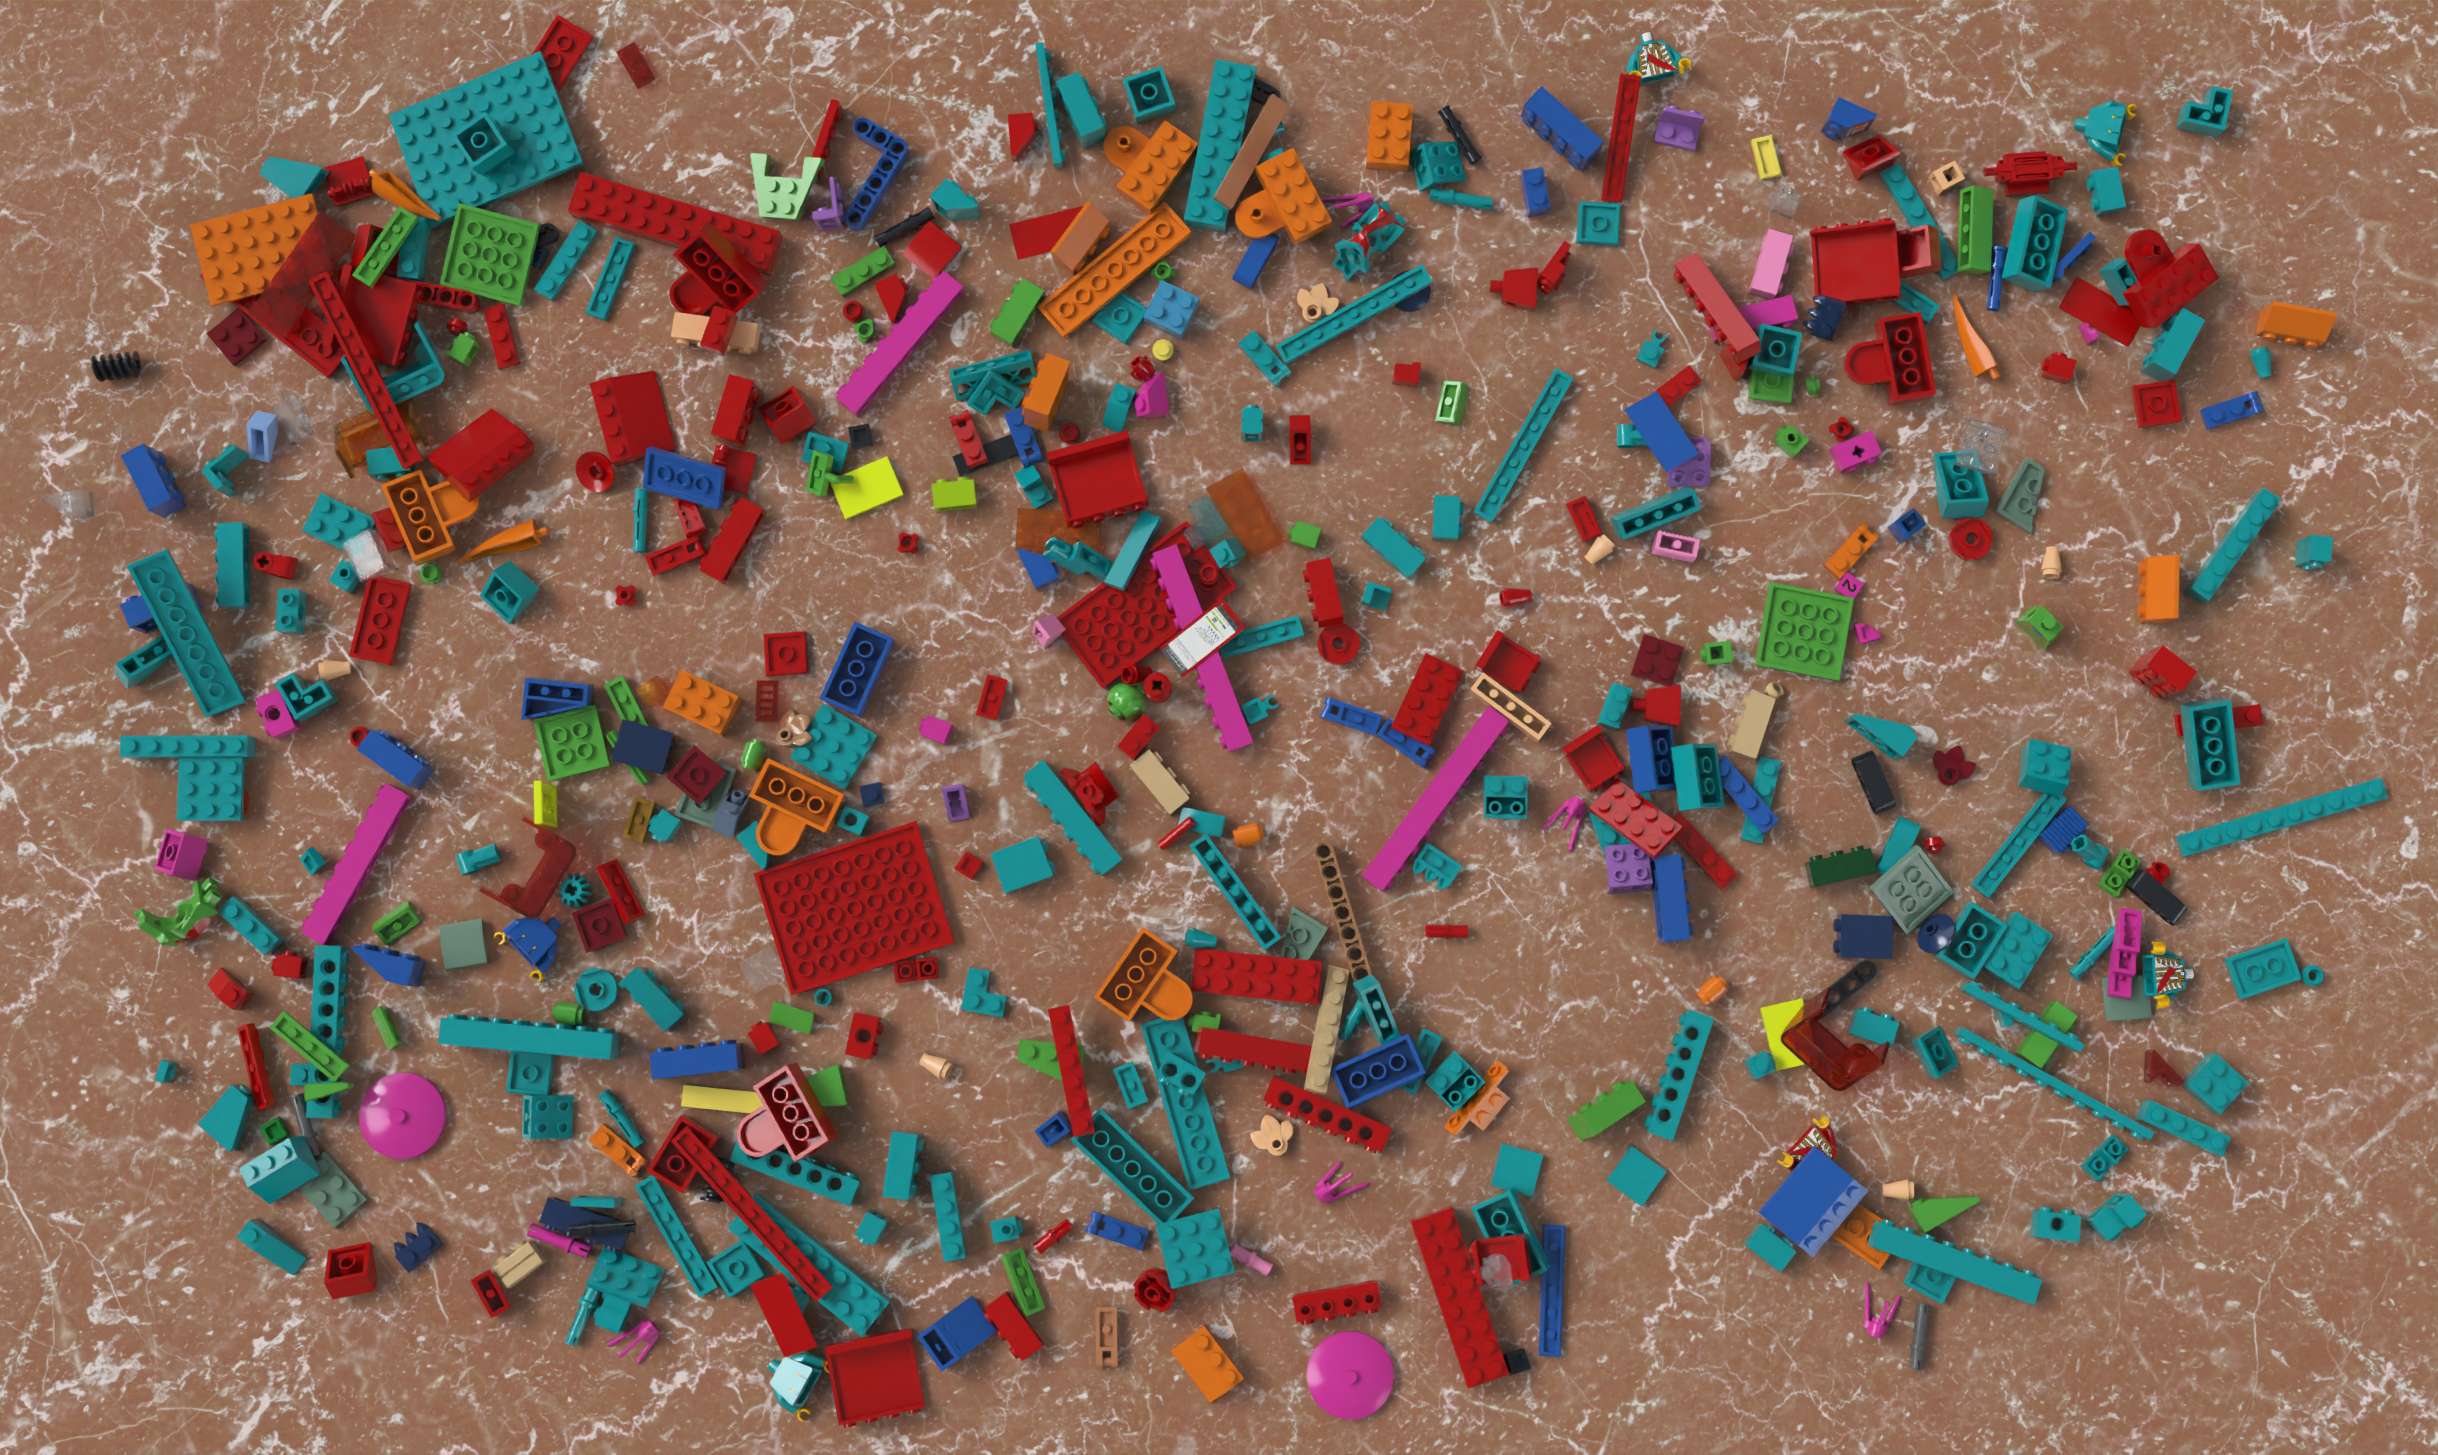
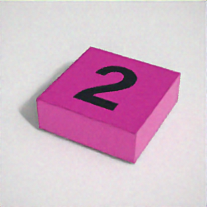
M1846 572L1833 590L1842 596L1855 598L1864 584Z

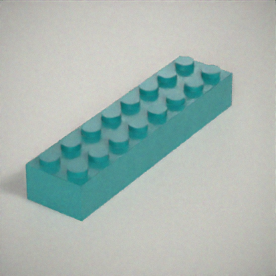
M1215 59L1184 216V223L1188 227L1220 233L1226 232L1230 210L1212 198L1243 145L1256 78V66Z
M448 1014V1018H441L438 1044L608 1060L619 1059L621 1034L615 1033V1029L598 1028V1031H594V1027L576 1026V1029H573V1025L555 1024V1027H552V1023L534 1022V1025H530L531 1021L512 1020V1023H509V1019L491 1018V1021H488V1017L470 1016L467 1019V1015Z
M759 1192L755 1193L752 1197L833 1285L818 1302L861 1337L864 1336L892 1299ZM737 1215L728 1229L806 1291Z

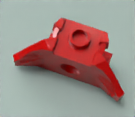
M1094 762L1083 772L1067 768L1061 769L1060 773L1083 802L1085 809L1093 817L1096 825H1104L1106 807L1119 798L1120 795L1097 762Z

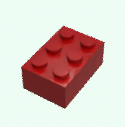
M729 374L711 431V435L718 442L741 449L743 444L747 443L749 439V424H753L756 414L753 411L755 405L759 404L762 395L760 388L753 380Z
M2162 645L2143 653L2128 673L2133 676L2132 679L2139 685L2144 684L2149 688L2151 695L2158 699H2164L2182 692L2196 675L2197 671Z
M680 1115L646 1170L682 1194L689 1191L699 1172L675 1147L671 1140L686 1126H689L712 1152L721 1138L720 1135L687 1115Z

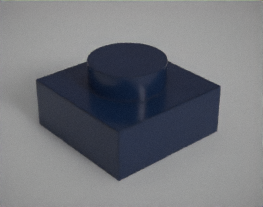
M881 782L859 786L864 808L885 803Z

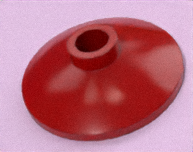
M588 451L582 454L576 462L578 480L588 490L602 492L612 485L615 476L614 468L610 460L602 453Z

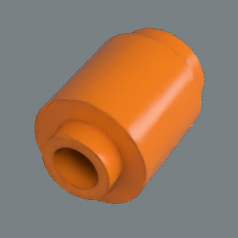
M1257 822L1237 827V830L1232 831L1236 847L1242 846L1243 848L1262 843L1261 838H1265L1262 825L1257 826Z
M1713 975L1698 989L1699 992L1696 996L1707 1007L1710 1004L1714 1005L1728 992L1726 989L1728 984L1721 976L1716 978Z

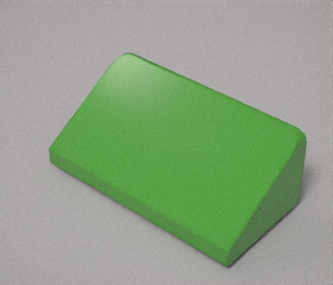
M1444 381L1436 422L1455 426L1461 425L1469 389L1468 385L1463 382Z
M406 901L376 921L372 926L373 931L381 941L388 945L419 924L421 919L409 901Z
M774 1001L769 1022L810 1035L816 1014Z
M376 1007L372 1011V1016L387 1049L391 1051L403 1045L387 1007Z

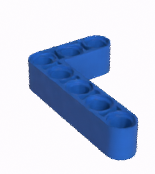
M864 117L854 121L853 129L857 138L883 154L845 214V221L854 232H859L865 228L909 157V149L903 139ZM862 126L869 127L865 133H860L859 129ZM881 136L886 137V141H885V142H883V143H877V142H876V140H877L879 137H881ZM897 147L904 148L900 154L894 153V150ZM892 164L893 168L890 171H884V166ZM875 182H882V186L880 188H872V185ZM865 199H871V203L868 206H862L861 203ZM855 216L861 218L856 224L850 222Z

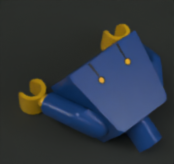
M538 916L534 918H518L503 929L504 932L495 933L494 938H499L502 935L503 940L498 945H505L509 942L534 969L537 967L538 969L532 971L529 976L532 978L537 973L540 976L537 981L539 983L544 980V973L547 972L555 959L558 949L556 944L558 937L554 932L561 927V924L555 917H552L546 923Z

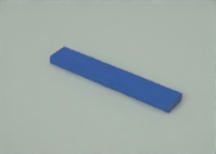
M1543 1224L1542 1249L1549 1261L1550 1268L1546 1272L1541 1273L1538 1355L1561 1357L1565 1225Z

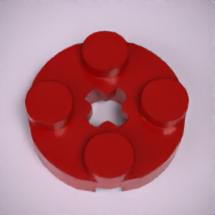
M1965 518L1953 526L1948 535L1949 545L1953 553L1962 560H1977L1989 552L1993 534L1990 527L1984 521ZM1967 534L1976 537L1974 545L1966 542Z
M1344 623L1325 627L1317 641L1320 656L1325 662L1333 665H1345L1351 662L1356 657L1360 646L1357 632ZM1337 638H1339L1340 642L1344 641L1345 645L1341 646L1340 650H1337V647L1332 645Z

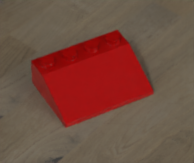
M655 371L609 377L589 383L611 464L615 467H620L645 460L646 448L650 446L669 452L676 451Z
M491 408L426 456V459L470 503L534 454L535 443L519 427Z

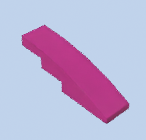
M2126 908L2119 909L2108 974L2107 996L2125 1000L2131 998L2132 977L2135 976L2136 954L2140 952L2142 911Z

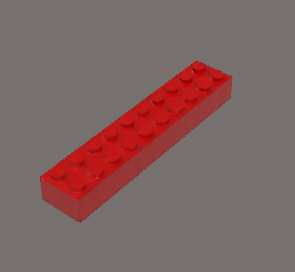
M582 172L579 174L568 208L569 214L575 219L677 249L709 221L758 273L768 276L771 275L783 238L780 231Z

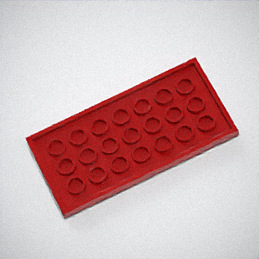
M1187 521L1145 551L1125 591L1108 586L1103 582L1057 617L1066 629L1061 634L1102 689L1120 677L1122 668L1127 664L1136 665L1181 631H1177L1173 621L1176 618L1174 610L1169 611L1165 601L1168 598L1166 590L1162 591L1158 583V579L1161 578L1158 570L1154 571L1151 565L1152 553L1177 544L1203 612L1221 598H1225L1237 589V586L1225 570L1219 568L1211 552ZM1205 564H1213L1219 570V579L1212 585L1203 584L1198 577L1199 569Z

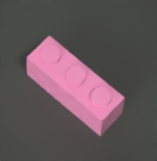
M1768 229L1763 240L1749 293L1768 299H1774L1776 294L1780 295L1783 287V282H1780L1781 276L1786 274L1789 265L1786 262L1787 255L1792 254L1795 244L1791 242L1793 235Z

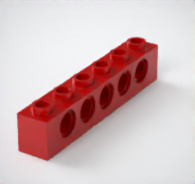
M1274 1076L1263 1098L1266 1101L1265 1106L1276 1111L1280 1107L1286 1110L1285 1115L1297 1119L1298 1116L1305 1118V1123L1317 1128V1125L1325 1127L1324 1132L1335 1137L1337 1133L1344 1135V1140L1356 1145L1357 1142L1365 1145V1150L1376 1154L1377 1150L1382 1152L1392 1129L1389 1126ZM1285 1092L1293 1096V1101L1289 1105H1284L1280 1100L1281 1095ZM1309 1101L1312 1103L1313 1108L1310 1113H1303L1300 1110L1302 1102ZM1323 1110H1330L1332 1112V1119L1329 1122H1323L1320 1119V1113ZM1344 1118H1348L1352 1122V1127L1347 1131L1340 1128V1122ZM1363 1127L1371 1129L1372 1135L1370 1138L1362 1139L1360 1137V1130Z

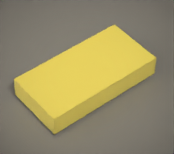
M1772 135L1752 139L1750 142L1760 181L1780 177L1782 173Z

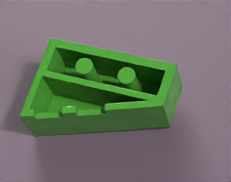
M1019 1040L1018 1062L1062 1081L1055 1043ZM1078 1045L1083 1069L1085 1045Z
M1632 1080L1617 1082L1612 1086V1091L1602 1092L1595 1097L1596 1101L1584 1104L1579 1108L1580 1111L1567 1118L1580 1141L1599 1134L1646 1102Z

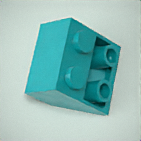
M945 178L929 196L933 207L948 221L979 219L981 214L979 211L980 207L977 205L978 201L971 194H964L961 191L963 188L955 180L951 182Z
M1485 775L1483 777L1484 818L1527 819L1528 777Z
M1453 1051L1424 1080L1434 1093L1454 1112L1485 1083L1456 1051Z

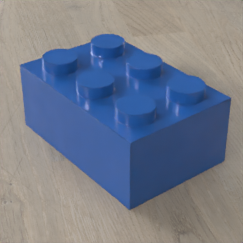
M143 443L121 455L148 511L164 518L186 506L183 501L185 496L181 489L176 487L174 483L176 478L172 471L167 469L165 465L167 461L161 451H157Z
M186 582L200 609L203 608L194 585ZM142 595L131 596L126 599L125 603L120 604L129 628L142 633L158 628Z
M1647 725L1626 729L1635 793L1662 792L1676 789L1674 766L1671 759V747H1675L1672 725Z
M371 729L357 750L407 787L420 790L435 770L429 766L431 762L421 755L412 754L414 750L405 743L396 742L397 737L390 732L382 729L379 731Z

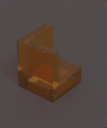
M658 675L636 688L645 706L648 708H652L667 699L670 693L663 679Z

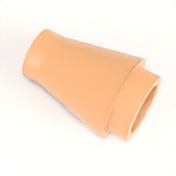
M1603 534L1601 537H1597L1584 557L1594 565L1613 552L1612 549L1615 545Z
M2050 546L2046 548L2041 567L2043 578L2058 579L2062 573L2058 547Z
M324 660L318 663L320 679L328 681L351 674L350 661Z
M926 1053L923 1054L919 1065L926 1068L939 1079H947L953 1067L949 1059L931 1056Z
M1906 1179L1882 1184L1883 1197L1907 1201L1914 1199L1913 1181Z

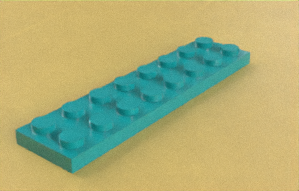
M166 548L128 564L127 568L205 717L207 718L245 702L246 697L169 549Z
M1183 1017L1177 1020L1160 1018L1140 1024L1189 1190L1229 1179L1230 1174L1203 1083L1201 1082L1194 1096L1189 1094L1186 1097L1177 1091L1178 1087L1171 1083L1167 1086L1158 1080L1160 1076L1156 1074L1169 1051L1198 1068ZM1168 1064L1165 1067V1073L1168 1076H1174L1177 1073V1067L1174 1064ZM1189 1074L1184 1077L1183 1082L1185 1086L1193 1087L1196 1079L1193 1075Z

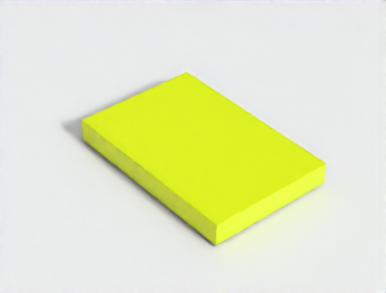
M887 456L844 474L853 476L854 481L851 484H834L830 482L846 520L904 496Z
M534 781V824L547 828L558 827L557 786L544 781Z
M1803 998L1760 1008L1770 1052L1776 1063L1774 1065L1775 1071L1818 1061Z

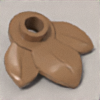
M792 709L787 711L780 720V730L776 735L778 744L783 747L807 744L812 739V736L806 732L812 716L809 714L796 715Z

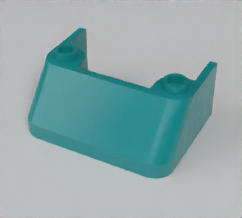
M421 319L417 320L414 324L422 339V342L415 349L419 362L383 378L395 404L441 384L445 377L437 349ZM344 354L341 358L344 367L367 409L374 412Z

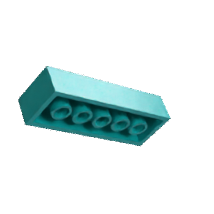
M1101 1107L1092 1116L1095 1133L1077 1137L1073 1136L1071 1141L1154 1221L1159 1224L1174 1220L1194 1199V1196Z

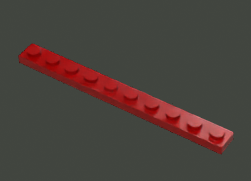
M325 272L309 280L308 282L402 468L406 470L424 461L330 273Z
M686 1126L671 1140L675 1147L816 1302L833 1287L689 1126Z

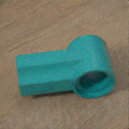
M1617 425L1618 448L1648 446L1635 425Z
M2082 834L2074 837L2071 842L2072 850L2083 858L2082 862L2095 870L2102 868L2110 853L2107 848L2094 843L2090 838Z
M495 843L477 850H468L455 855L462 876L480 871V868L502 861L500 851Z

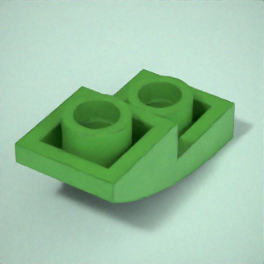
M2123 848L2113 860L2097 887L2113 898L2118 897L2127 880L2133 876L2141 860Z

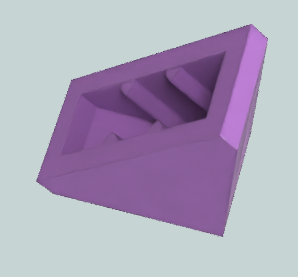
M956 784L942 787L948 820L955 821L970 818L965 785Z

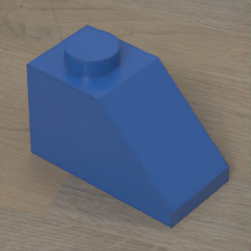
M1021 548L1017 550L1036 591L1059 580L1057 574L1060 573L1056 562L1051 563L1047 557Z

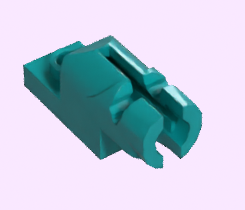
M1052 537L1045 544V547L1049 550H1045L1043 556L1051 561H1057L1056 564L1065 567L1076 575H1081L1088 571L1100 580L1105 581L1111 570L1113 561L1081 541L1071 545L1061 538Z

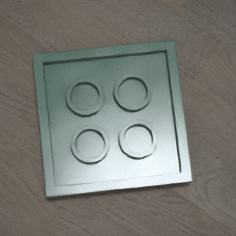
M1917 845L1869 887L1874 896L1888 914L1893 916V920L1905 934L1910 933L1954 892Z

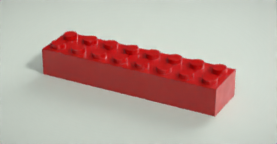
M1449 1206L1411 1219L1410 1223L1467 1388L1509 1375L1477 1280L1474 1281L1473 1267L1452 1207Z

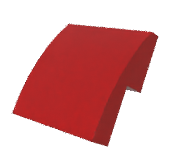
M930 220L911 241L903 255L933 279L937 274L942 273L948 263L953 261L963 246Z

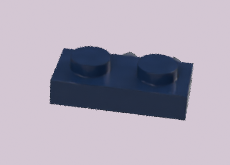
M1825 295L1815 296L1812 299L1819 307L1808 309V313L1814 319L1805 320L1803 324L1812 332L1811 335L1832 341L1846 307V302Z
M416 1223V1230L419 1236L410 1232L405 1233L407 1246L394 1242L395 1258L408 1273L412 1272L444 1244L433 1230L424 1223Z

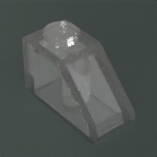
M79 489L42 495L44 501L64 516L74 520V522H85L87 518L95 517L92 492Z

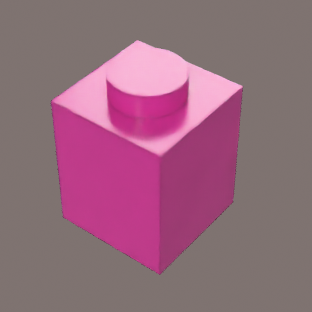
M930 715L926 719L923 718L919 726L922 737L943 745L947 744L953 729L951 723Z

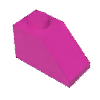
M1164 372L1155 374L1150 380L1145 381L1134 396L1137 417L1158 418L1169 414Z

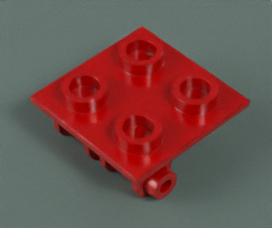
M364 156L324 167L330 171L326 176L330 189L327 192L333 200L334 207L375 195L372 190V183Z
M723 444L720 446L716 445L711 464L726 468L724 490L747 495L757 454L732 449Z

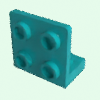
M1455 141L1422 143L1409 152L1419 191H1427L1440 183H1456L1466 180L1458 146Z
M235 444L224 448L220 456L209 460L201 470L213 487L228 497L233 496L236 491L232 487L235 485L234 482L226 474L249 457L247 451Z
M523 1095L522 1138H572V1095Z

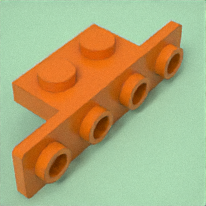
M1499 1061L1491 1066L1483 1078L1485 1083L1448 1119L1444 1128L1454 1136H1457L1470 1120L1480 1130L1484 1131L1510 1099L1497 1087L1510 1069Z

